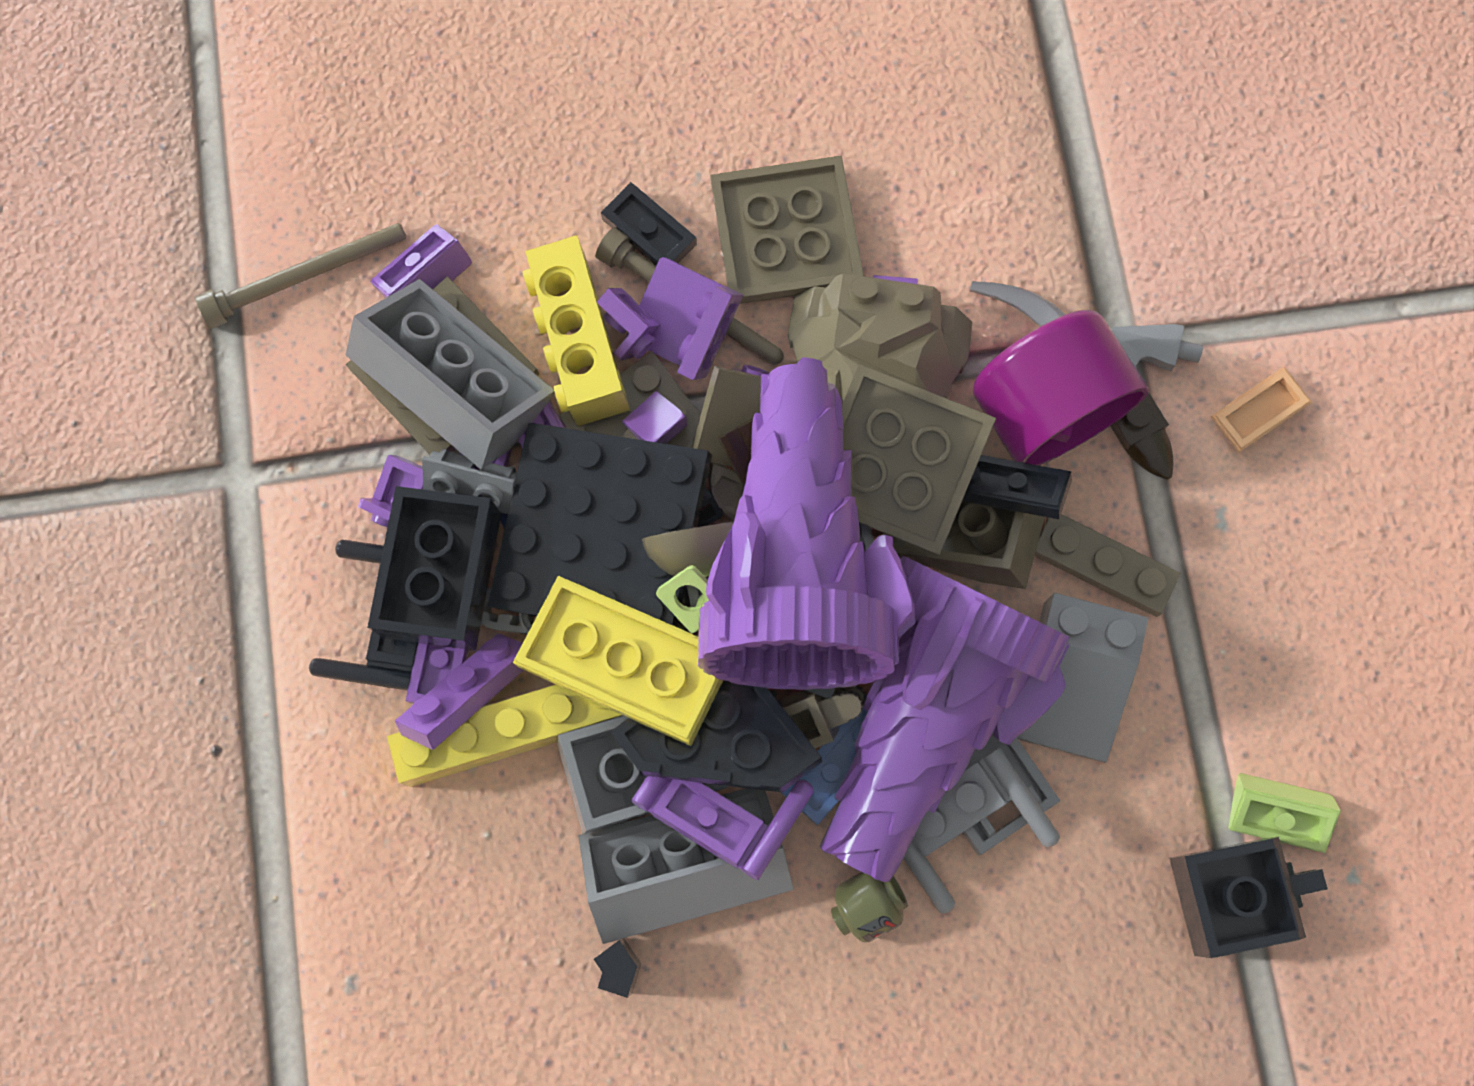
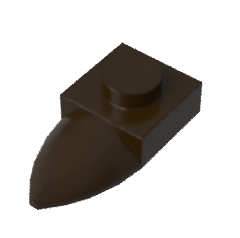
M1149 393L1139 405L1110 427L1125 451L1137 464L1155 476L1166 480L1172 478L1174 466L1173 451L1165 430L1169 424Z

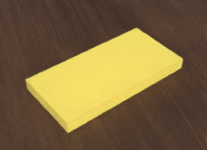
M560 576L557 577L513 661L517 667L690 746H692L723 680L717 679L713 675L704 673L703 669L698 667V636Z

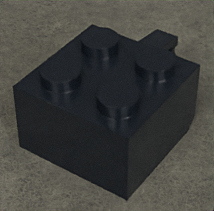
M1279 837L1262 838L1169 858L1194 956L1216 958L1306 938L1298 909L1303 907L1300 895L1328 889L1323 869L1294 873L1292 863H1286Z

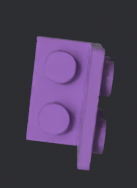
M665 257L660 258L640 303V306L661 325L652 335L656 341L648 351H653L654 354L679 365L677 373L691 380L706 378L742 300L743 294Z

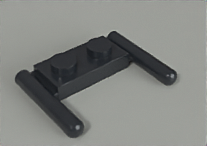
M342 539L337 542L335 552L340 558L380 564L384 545ZM372 631L366 655V665L314 658L309 664V672L316 677L408 691L418 643L382 638Z

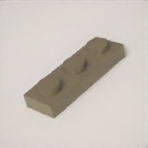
M1062 514L1060 520L1047 519L1039 536L1035 557L1155 617L1163 613L1181 574Z

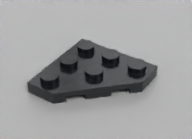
M723 680L692 746L630 718L610 731L643 776L784 792L823 762L821 755L767 688L741 685L727 680Z

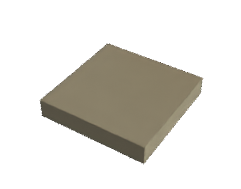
M714 366L692 448L708 450L712 454L711 463L732 467L717 437L752 419L755 413H760L761 376Z

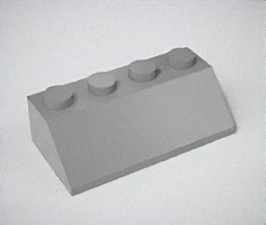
M420 279L353 316L346 356L481 470L513 448L527 430L528 422L532 423L554 395L555 391Z
M745 788L722 795L764 821V824L769 826L774 818L766 790ZM653 815L606 827L584 835H578L588 904L603 944L794 890L782 843L760 879L755 880L746 875L741 869L733 867L653 817Z

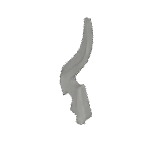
M972 281L970 292L1007 303L1026 314L1040 327L1065 315L1053 303L1035 292L993 282ZM1183 325L1124 326L1112 329L1135 367L1139 362L1146 361L1171 372L1176 365L1177 358L1198 363L1202 355L1203 345L1182 340Z

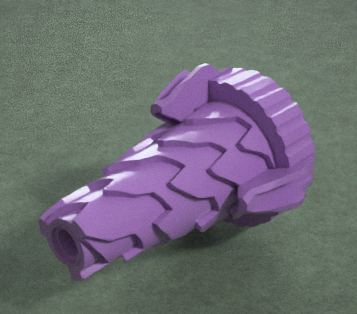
M802 357L796 364L779 366L769 374H761L760 413H755L753 416L751 461L748 466L743 496L740 498L734 524L710 571L706 588V596L709 601L704 603V607H701L699 610L698 667L703 669L704 673L713 675L720 680L748 686L797 690L833 689L874 682V680L887 677V674H892L895 671L894 665L899 663V639L915 624V604L901 560L893 548V537L887 535L878 536L866 551L863 548V541L860 542L858 508L855 497L852 496V450H843L842 400L836 386L828 383V372L823 367L822 361Z
M902 556L901 563L915 604V624L899 639V663L894 665L895 671L892 674H887V677L875 680L867 695L864 709L868 713L854 744L856 755L835 795V799L841 803L820 843V848L824 852L835 855L847 865L882 882H889L893 877L926 812L935 813L945 792L951 790L962 777L975 749H983L993 732L996 739L1010 745L1018 735L1030 728L1048 711L1062 695L1066 683L1060 664L1070 646L1068 642L1071 638L905 556Z

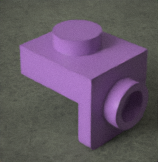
M388 455L373 498H361L358 507L372 513L371 521L388 527L395 487L423 489L422 466L397 455Z

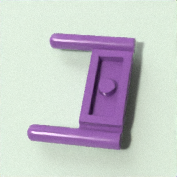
M647 776L631 801L642 810L650 812L653 817L733 867L741 869L749 877L759 880L810 799L814 789L810 782L798 780L769 826L764 824V821L700 782Z

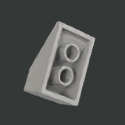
M1054 592L1044 602L1039 622L1071 637L1068 642L1070 646L1060 664L1066 687L1062 695L1049 710L1030 728L1018 735L1017 739L1106 763L1139 664L1149 617Z
M626 716L566 732L557 737L556 744L583 835L650 814V812L642 810L631 801L647 776L641 775L610 732L627 720L628 717ZM702 783L715 792L728 787L725 785Z

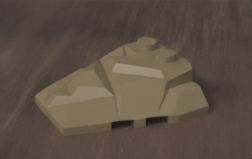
M843 273L836 276L826 288L814 286L794 296L788 340L790 348H794L797 363L802 357L822 361L823 367L828 372V383L836 386L842 404L858 364L948 398L953 382L957 375L963 372L968 362L972 321L957 307L941 305V292L933 286Z

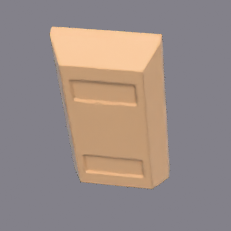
M1282 367L1213 414L1211 418L1240 453L1310 405L1312 401L1288 370Z

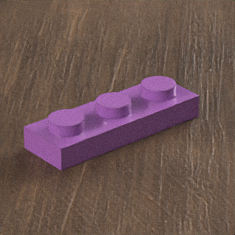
M496 634L492 639L486 641L478 651L459 667L453 669L446 678L426 695L416 700L406 712L395 720L400 734L434 750L524 671L513 663L523 643L501 634Z

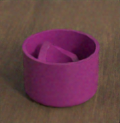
M1080 310L1063 315L1025 335L989 362L979 373L973 385L974 397L982 411L996 418L993 428L1013 461L1039 466L1058 458L1095 437L1133 410L1150 392L1146 382L1105 319L1098 312L1092 310Z

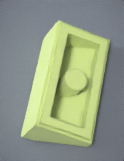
M1239 773L1235 784L1228 828L1231 831L1260 838L1279 837L1281 843L1326 853L1341 810L1335 798L1330 794Z

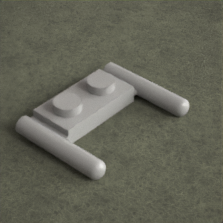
M1000 747L964 771L957 784L951 790L945 792L935 813L926 812L904 856V860L940 913L946 914L951 912L955 907V900L925 856L937 850L1011 800L1043 846L1052 847L1060 839L1058 831Z

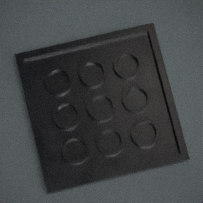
M528 422L488 606L494 609L537 616L557 577L560 576L677 627L678 618L656 595L657 589L674 576L663 571L648 557L642 539L698 526L712 454L708 450ZM685 585L676 590V597L681 604Z

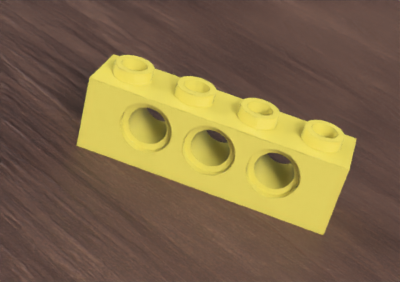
M575 235L525 251L530 269L524 270L523 276L530 296H538L540 307L533 308V313L540 334L548 333L551 345L543 347L551 373H559L561 384L554 386V391L561 412L570 411L578 427L630 411L601 307L597 303L598 297L588 262L578 236ZM569 290L566 294L562 296H556L558 293L562 291ZM580 328L578 332L566 335L571 329ZM592 366L588 372L576 374L579 369Z

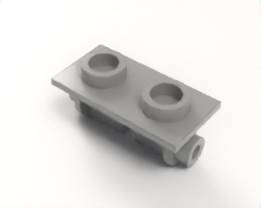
M442 449L440 452L432 451L430 457H423V490L491 498L501 513L508 514L517 476L516 468L490 463L482 470L480 469V471L475 470V464L467 457L449 452L446 449Z

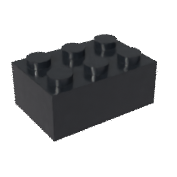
M400 486L395 487L367 628L386 639L476 651L501 518V512L491 498Z

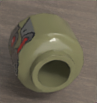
M860 872L837 886L835 891L837 906L831 909V914L842 934L852 933L861 942H871L902 924L904 917L903 909L908 907V903L894 876L889 882H882Z

